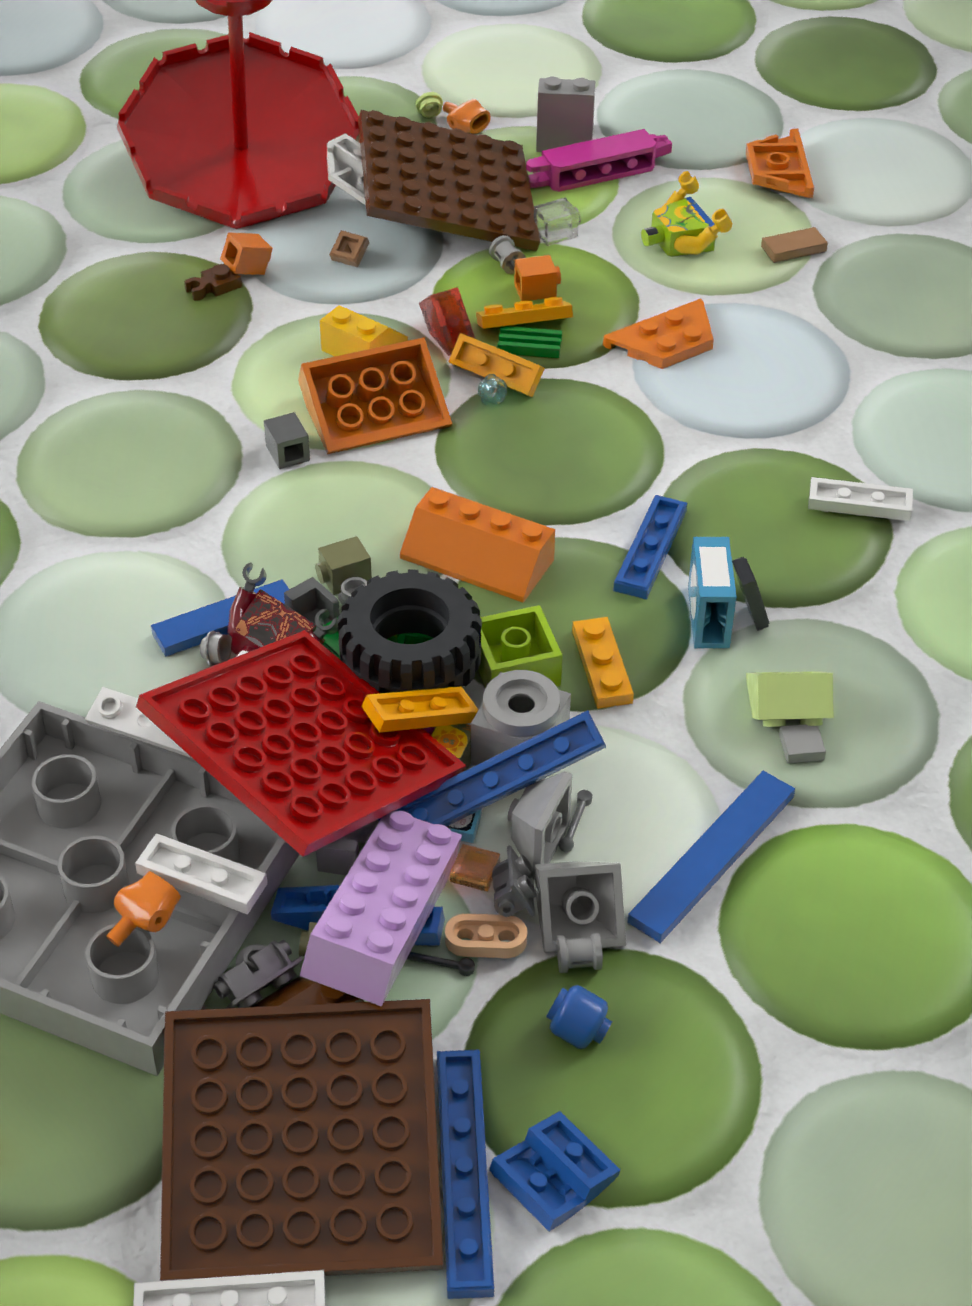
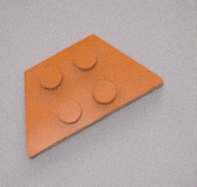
M798 128L791 129L789 136L781 139L775 134L763 140L747 143L746 157L753 184L813 198L814 185Z
M700 298L608 333L603 337V346L610 350L615 345L628 350L627 356L637 360H644L650 365L663 369L712 350L714 338L704 302Z

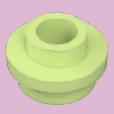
M436 92L424 93L416 101L417 111L423 117H435L442 110L443 100L440 94Z

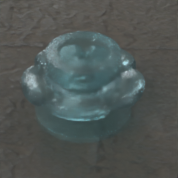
M495 374L487 375L479 383L478 394L483 404H500L506 397V382L496 377Z

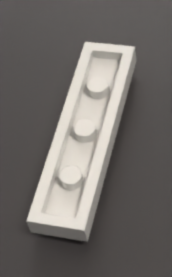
M324 1270L134 1283L133 1306H326Z

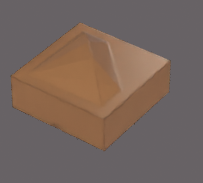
M341 230L329 256L333 261L358 267L370 242L367 237Z

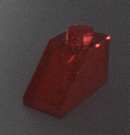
M458 287L430 295L419 302L429 333L448 356L452 354L460 333L476 339Z

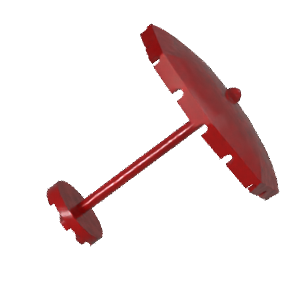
M195 0L199 6L214 14L228 16V34L206 40V47L202 50H198L196 43L162 52L163 57L160 61L154 57L139 81V90L134 89L118 113L117 130L148 197L234 229H240L327 203L336 186L328 180V141L347 134L360 143L359 116L349 97H344V88L331 63L326 66L323 62V57L292 46L289 53H286L282 50L280 42L249 32V38H244L243 15H250L262 10L273 0Z

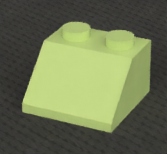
M821 671L746 673L752 718L763 720V726H786V719H800V725L819 726L823 725V718H834L833 673Z

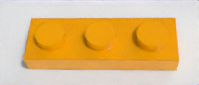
M562 297L544 299V304L533 305L532 301H519L514 303V307L504 309L502 305H488L484 307V311L476 312L477 325L483 329L573 317L572 305L563 301Z
M460 333L448 361L457 367L530 397H533L545 369L541 365Z
M608 617L573 621L572 633L597 709L633 704L634 693Z
M462 686L366 695L361 706L379 732L467 724L473 721L479 710Z

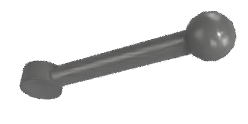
M581 790L577 793V808L566 836L559 841V848L563 852H569L574 847L572 839L584 808L592 802V793L588 790Z

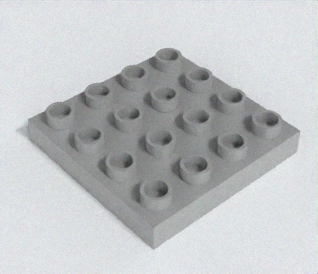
M38 701L0 748V1013L158 1076L164 1067L165 1011L201 1009L214 989L213 985L218 982V976L224 973L300 854L193 758L88 724L83 716ZM156 833L267 873L268 884L248 915L175 888L180 893L181 898L176 904L169 921L160 931L149 932L136 927L119 947L106 937L122 918L114 906V898L119 890L144 877L137 874L135 862Z

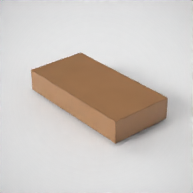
M816 227L764 237L761 242V247L773 263L826 252L828 242Z

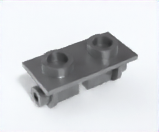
M509 845L507 846L508 859L497 864L492 870L493 889L496 892L494 893V908L498 914L504 917L512 916L524 908L527 909L531 916H534V898L537 896L531 879L535 876L534 870L528 859L524 855L518 857Z
M285 940L280 942L272 941L268 946L249 958L257 969L255 973L252 974L243 961L226 973L218 976V982L213 987L221 999L227 996L231 1001L226 1008L251 1007L262 999L259 993L270 984L275 989H278L297 975L293 969L303 959L300 956L292 962L288 957L292 954L288 943Z

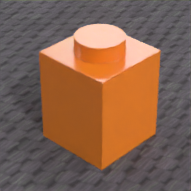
M228 232L220 260L234 274L265 275L273 248L259 234Z
M550 255L515 259L514 285L521 301L557 297V284H561V272L559 266L554 265Z

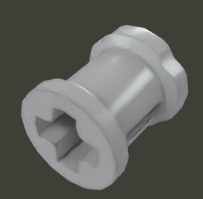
M508 236L497 237L489 247L491 257L500 262L501 268L507 274H514L515 259L526 258L521 250L514 247L513 240Z
M599 933L592 934L589 938L565 939L564 935L557 936V960L560 973H567L569 968L593 967L595 970L602 969L603 956Z

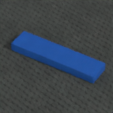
M659 495L654 496L617 574L613 591L647 600L687 512L686 502Z
M283 579L254 589L256 594L262 589L283 604H285L284 592L289 590ZM235 596L152 624V635L165 657L200 645L202 639L210 631L228 635L229 611Z

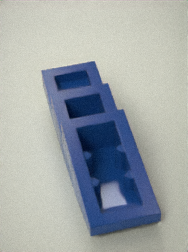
M340 885L278 888L270 913L271 918L274 921L309 931V923H318ZM433 907L414 945L440 946L445 922L443 907Z

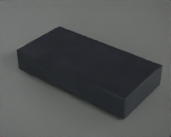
M743 556L733 560L732 563L747 609L757 631L769 627L768 624L770 623L757 581L747 559Z

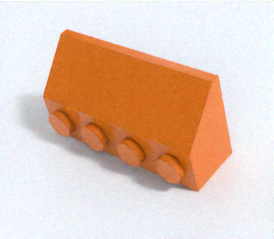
M431 487L415 507L400 551V559L524 603L554 561L555 529Z

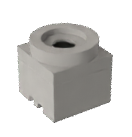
M528 670L500 672L486 686L483 693V703L471 722V764L476 766L569 720L571 693L558 690L549 678L537 672Z

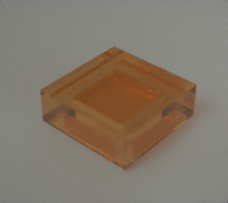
M462 844L450 872V882L488 892L493 881L492 870L500 863V853Z

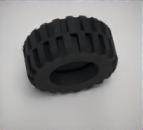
M408 569V573H398V570L387 572L386 576L382 578L377 575L369 579L366 586L361 584L351 593V597L349 596L341 607V613L338 617L340 660L360 679L365 680L379 693L466 687L474 679L475 672L479 669L481 662L482 619L480 618L479 607L463 587L458 589V584L448 577L444 580L440 578L438 573L428 571L427 574L419 573L418 570ZM403 633H420L433 637L429 641L418 644H400L387 640L389 637Z

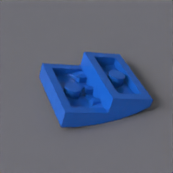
M560 1111L530 1127L525 1140L494 1157L489 1171L549 1232L595 1199L619 1176L621 1171Z

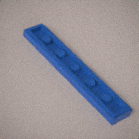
M587 710L446 780L438 789L395 811H405L414 818L447 827L606 748V744Z
M763 770L630 911L627 923L661 943L794 798L795 788Z
M480 1049L437 1051L447 1299L494 1297Z

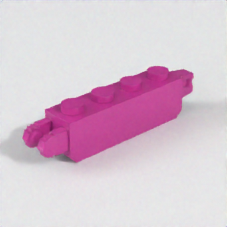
M645 129L544 150L542 151V156L526 161V170L531 173L533 172V174L528 175L530 188L549 186L552 190L561 192L650 172L655 167V159L657 157L672 153V142L666 135L656 136V134H649Z

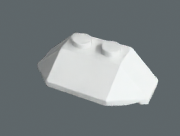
M343 134L327 143L328 180L366 205L360 143L347 134Z

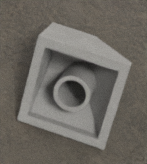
M563 772L527 786L520 800L515 798L509 808L507 819L512 822L511 839L520 856L524 855L528 859L533 870L535 864H548L551 862L559 846L560 839L564 837L569 827L572 789L571 773Z
M561 862L534 865L536 901L544 952L557 951L556 940L557 936L564 935L565 939L589 938L592 934L599 933L602 948L626 946L620 863Z

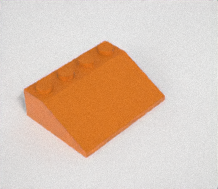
M425 337L301 364L298 378L307 410L327 454L452 426Z

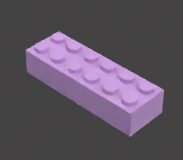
M393 811L383 816L311 932L300 976L382 1006L452 873L462 835L451 831L444 825L431 824L414 818L405 811Z

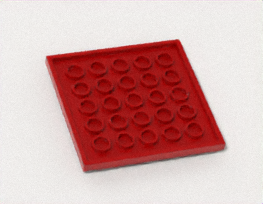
M305 630L140 694L136 704V708L302 857L438 789L446 780L464 772L466 767L461 760L422 728L379 732L361 706L366 695L381 693L371 687L365 680L360 679L345 663Z

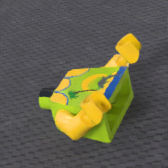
M685 171L678 178V182L681 185L679 191H674L662 207L653 211L651 227L641 231L642 242L646 247L658 244L671 257L689 254L697 255L703 252L714 251L715 239L718 237L717 233H726L732 228V221L725 209L715 211L711 220L692 197L684 198L687 194H694L699 189L696 177H692L689 171Z

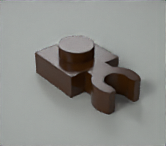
M218 264L210 269L201 271V278L192 277L184 281L185 291L187 293L192 291L194 301L204 299L211 292L217 297L242 287L241 276L234 274L225 264Z

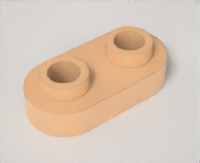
M458 914L452 917L445 926V944L450 952L462 957L513 958L520 955L526 948L527 927L521 919L515 916Z

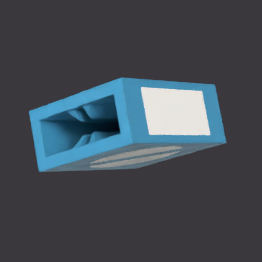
M693 537L688 596L694 648H730L737 596L729 537Z

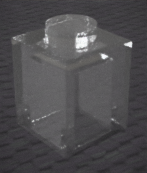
M565 197L534 206V222L538 226L540 239L547 246L578 237V225L581 222L580 213Z

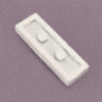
M811 477L808 509L910 521L913 489Z
M157 833L135 862L137 874L145 876L148 871H151L177 889L247 915L268 884L267 873Z

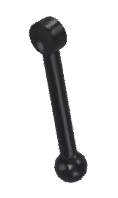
M410 952L407 957L408 960L458 969L459 973L463 976L472 975L475 969V963L470 958L455 961Z

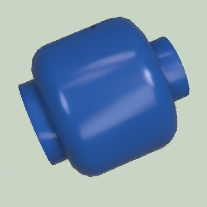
M579 985L572 986L568 991L562 988L546 1015V1018L551 1020V1032L579 1049L588 1047L592 1040L600 1044L612 1024V1021L606 1018L608 1003Z

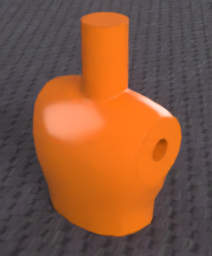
M476 99L466 101L459 106L451 102H445L443 105V111L448 113L447 122L452 129L457 128L465 133L478 134L490 123V112L485 110Z
M148 871L139 881L122 888L116 894L114 906L122 918L106 937L119 947L136 927L149 932L160 931L169 921L176 904L181 898L180 893L167 881Z

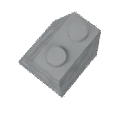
M554 76L539 78L536 152L593 140L595 80L576 78L574 80L560 79Z

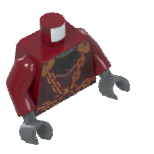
M250 562L244 566L242 574L246 583L244 587H239L229 611L228 633L232 637L230 649L236 654L235 657L304 630L323 645L326 634L331 635L338 631L337 617L333 619L329 626L323 625L325 619L330 615V611L327 609H322L316 614L314 624L262 589L256 594L254 592L255 587L262 585L266 581V571L262 568L260 576L252 580L249 579V573L253 568V564Z

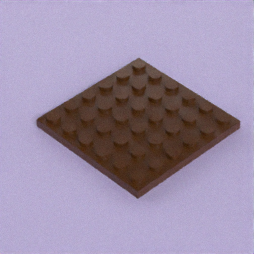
M360 110L358 126L367 216L490 242L504 235L513 240L514 247L533 251L538 250L541 241L522 145L511 140L501 141L492 139L484 134L474 135L465 133L457 128L447 129L438 127L430 122H415L403 116H388L376 110Z
M430 999L384 1001L382 1006L371 1002L165 1011L160 1281L324 1270V1276L443 1270Z

